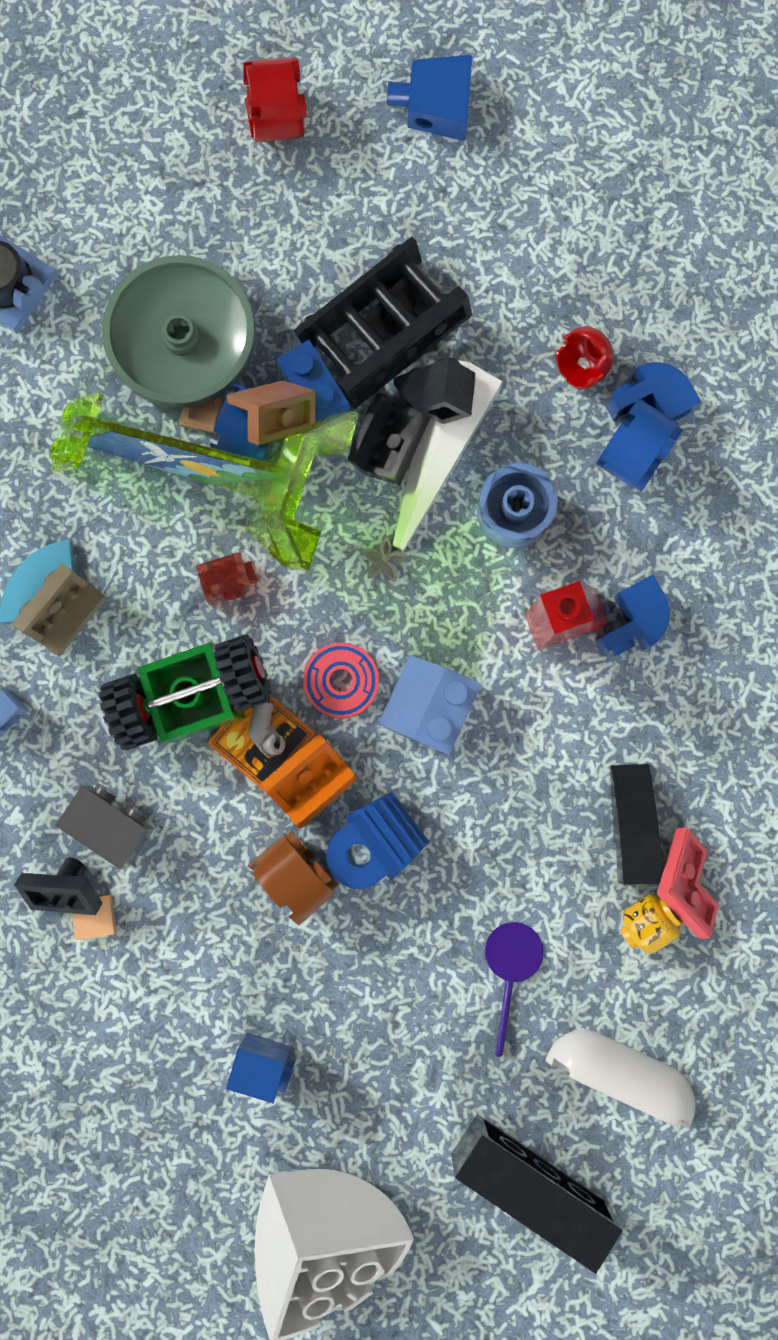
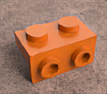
M319 733L260 785L289 816L298 829H302L358 780V777Z

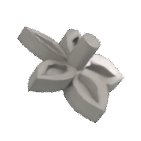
M388 537L381 542L379 551L373 548L362 550L364 556L369 561L374 562L368 569V578L377 577L383 571L388 579L396 582L397 568L395 565L402 563L407 558V555L400 551L392 552V544Z

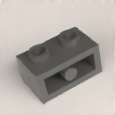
M99 783L95 787L81 786L55 826L121 870L129 867L155 829L146 823L149 816L132 805H129L127 809L114 801L117 795Z

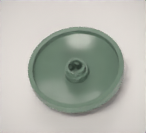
M176 255L151 260L134 269L119 283L113 291L104 312L102 338L111 366L132 392L157 405L184 408L210 402L226 393L238 382L247 369L253 355L256 326L250 302L245 292L227 271L201 258Z

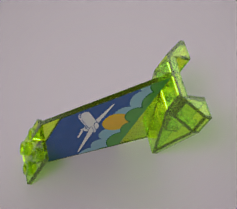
M98 392L74 399L73 402H69L66 405L61 417V423L65 424L60 438L57 437L54 440L49 452V458L53 460L49 470L62 472L79 469L86 447L253 497L255 500L245 530L283 567L290 570L310 569L322 531L295 520L294 516L313 458L347 453L359 417L358 413L349 411L333 414L286 436L268 458L267 462L96 419L104 395Z

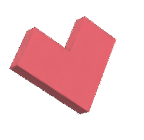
M688 827L677 828L657 895L698 939L710 938L719 904L699 883L708 850Z

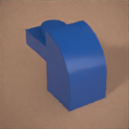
M651 362L637 367L632 376L635 385L630 381L619 386L611 393L613 397L610 399L606 409L611 418L615 420L629 413L633 405L640 398L674 421H677L694 412L701 403V400L683 372L666 363Z
M654 574L613 597L627 624L599 638L595 643L602 655L612 651L616 657L635 646L633 638H636L641 649L645 650L654 645L663 636L669 623L670 609L667 598Z

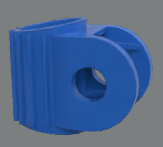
M391 791L345 816L348 824L340 829L330 840L326 852V861L330 873L339 883L349 888L362 889L376 884L385 876L393 880L422 851L429 841ZM356 844L364 845L370 852V860L362 865L355 864L349 857L350 847Z

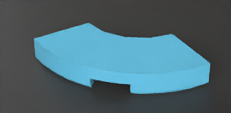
M64 540L49 544L31 554L17 567L9 579L2 596L0 623H13L19 616L21 607L33 599L42 588L45 578L52 571L56 570L61 563L75 572L72 541Z

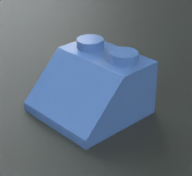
M410 655L378 725L445 756H449L482 684L449 668Z

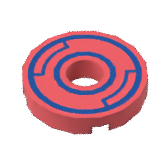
M332 643L320 648L309 659L304 670L303 688L308 701L320 713L331 718L348 719L363 713L373 703L379 690V673L374 660L364 649L351 643ZM338 670H345L352 676L351 687L343 692L334 690L330 684L332 674Z

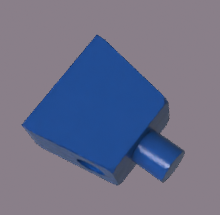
M472 55L414 60L411 67L410 83L388 81L387 106L408 107V128L465 141Z

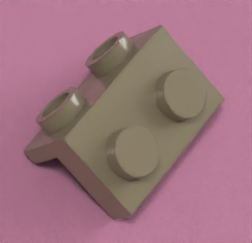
M61 563L56 570L52 571L45 578L42 588L33 599L21 607L19 616L12 625L23 634L40 642L53 654L60 656L105 602L106 597L81 576Z

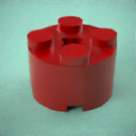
M297 57L243 62V85H249L246 87L247 98H245L250 133L254 143L304 137L303 118L307 117L304 93L298 94L297 82H300V67Z

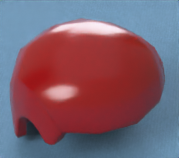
M588 325L573 329L564 336L565 342L556 351L555 359L559 372L567 383L577 389H585L603 380L610 372L614 360L613 347L604 333ZM581 357H585L590 367L584 369L577 364L578 360Z

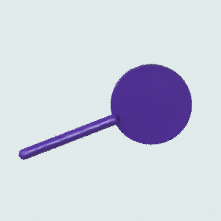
M509 922L497 927L488 937L485 946V957L488 966L494 974L506 980L495 1051L497 1057H501L504 1051L513 982L523 981L533 976L540 968L544 954L543 945L538 934L531 927L519 922Z

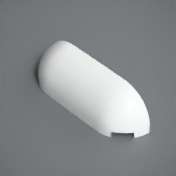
M576 1030L567 1033L559 1038L551 1047L545 1061L551 1066H557L570 1072V1078L668 1124L677 1126V1123H680L685 1128H690L695 1115V1096L690 1083L677 1069L590 1030Z

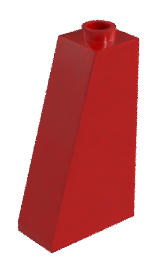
M581 581L540 594L525 614L537 650L610 625L597 589Z

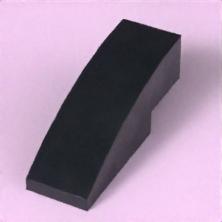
M649 764L610 765L613 840L616 843L618 883L623 885L660 884L663 874L661 845Z

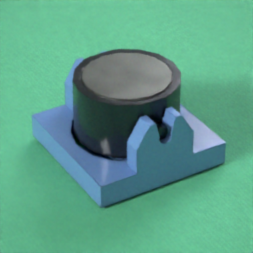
M1 235L0 307L13 304L15 306L0 309V324L18 334L58 273L55 268Z

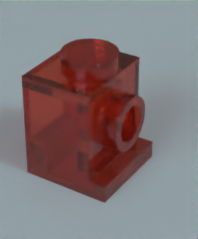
M241 552L196 565L206 602L211 607L219 605L218 597L223 596L224 601L240 598L246 595L245 589L253 587L252 584L259 582L253 561L245 562Z

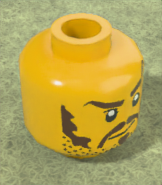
M648 894L624 910L623 921L625 926L621 928V933L631 948L639 947L644 952L653 954L679 938V926L683 922L659 896Z

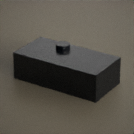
M476 1114L451 1154L455 1179L595 1274L623 1232L608 1202L478 1114Z

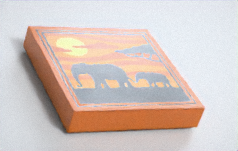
M272 696L270 697L271 701L267 702L274 704L270 724L285 740V749L281 754L269 757L261 753L249 737L253 707L243 710L245 719L221 726L208 741L212 748L263 791L264 789L260 784L316 735L313 730Z

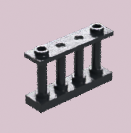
M412 236L404 243L392 248L384 259L315 314L304 318L300 325L293 330L300 344L310 340L314 347L318 346L344 375L338 383L347 401L354 409L359 407L394 379V377L473 316L469 296L460 286H457L450 293L444 294L418 267L422 263L417 241ZM404 275L433 304L420 317L414 318L389 290ZM375 299L403 327V330L390 341H384L359 313ZM346 322L374 352L359 365H355L330 337L332 333Z

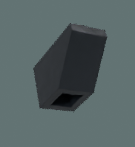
M441 358L435 363L421 368H413L408 373L394 377L393 385L414 409L433 420L446 424L472 416L475 372L460 364L457 359Z

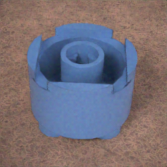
M512 463L494 471L485 480L477 503V519L480 529L490 540L503 547L522 548L532 545L545 534L555 517L558 506L556 490H554L545 472L531 464ZM514 500L521 502V510L519 512L512 511Z

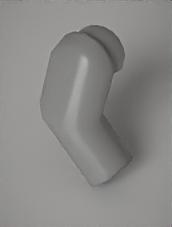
M266 702L253 707L249 737L261 753L273 757L284 751L285 740L270 724L274 704Z

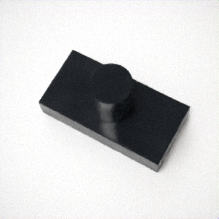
M66 858L56 875L21 873L14 884L30 910L96 915L103 903L88 878L82 877L86 871V866L76 858Z

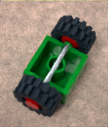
M244 634L218 644L209 642L137 667L140 677H137L136 674H130L101 685L99 698L102 701L100 708L105 713V716H103L104 722L108 723V731L111 736L114 735V742L120 745V749L127 751L156 741L158 737L160 743H175L245 719L243 710L271 701V691L269 689L271 687L267 679V671L263 667V659L259 656V650L257 646H254L253 639L248 634Z

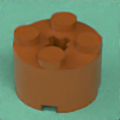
M291 831L289 834L284 833L248 864V867L254 870L253 876L277 906L281 908L287 905L293 912L288 917L297 925H301L336 894L334 889L340 883L326 867L323 868L318 861L314 863L311 861L316 854L302 838H298Z

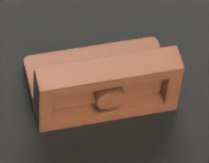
M278 381L227 395L228 404L245 409L248 412V442L262 445L315 429V390L287 381Z

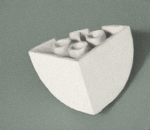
M329 1169L282 1171L268 1175L256 1222L255 1268L261 1311L270 1340H285L321 1327L319 1318L330 1314L340 1307H343L344 1312L347 1313L373 1294L370 1286L384 1272L386 1275L391 1276L401 1264L414 1238L399 1209L375 1186L351 1174Z

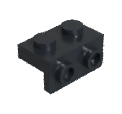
M378 392L373 403L367 409L366 418L357 438L352 442L348 461L362 474L400 486L430 421V417L416 411L414 408L393 403L386 394Z

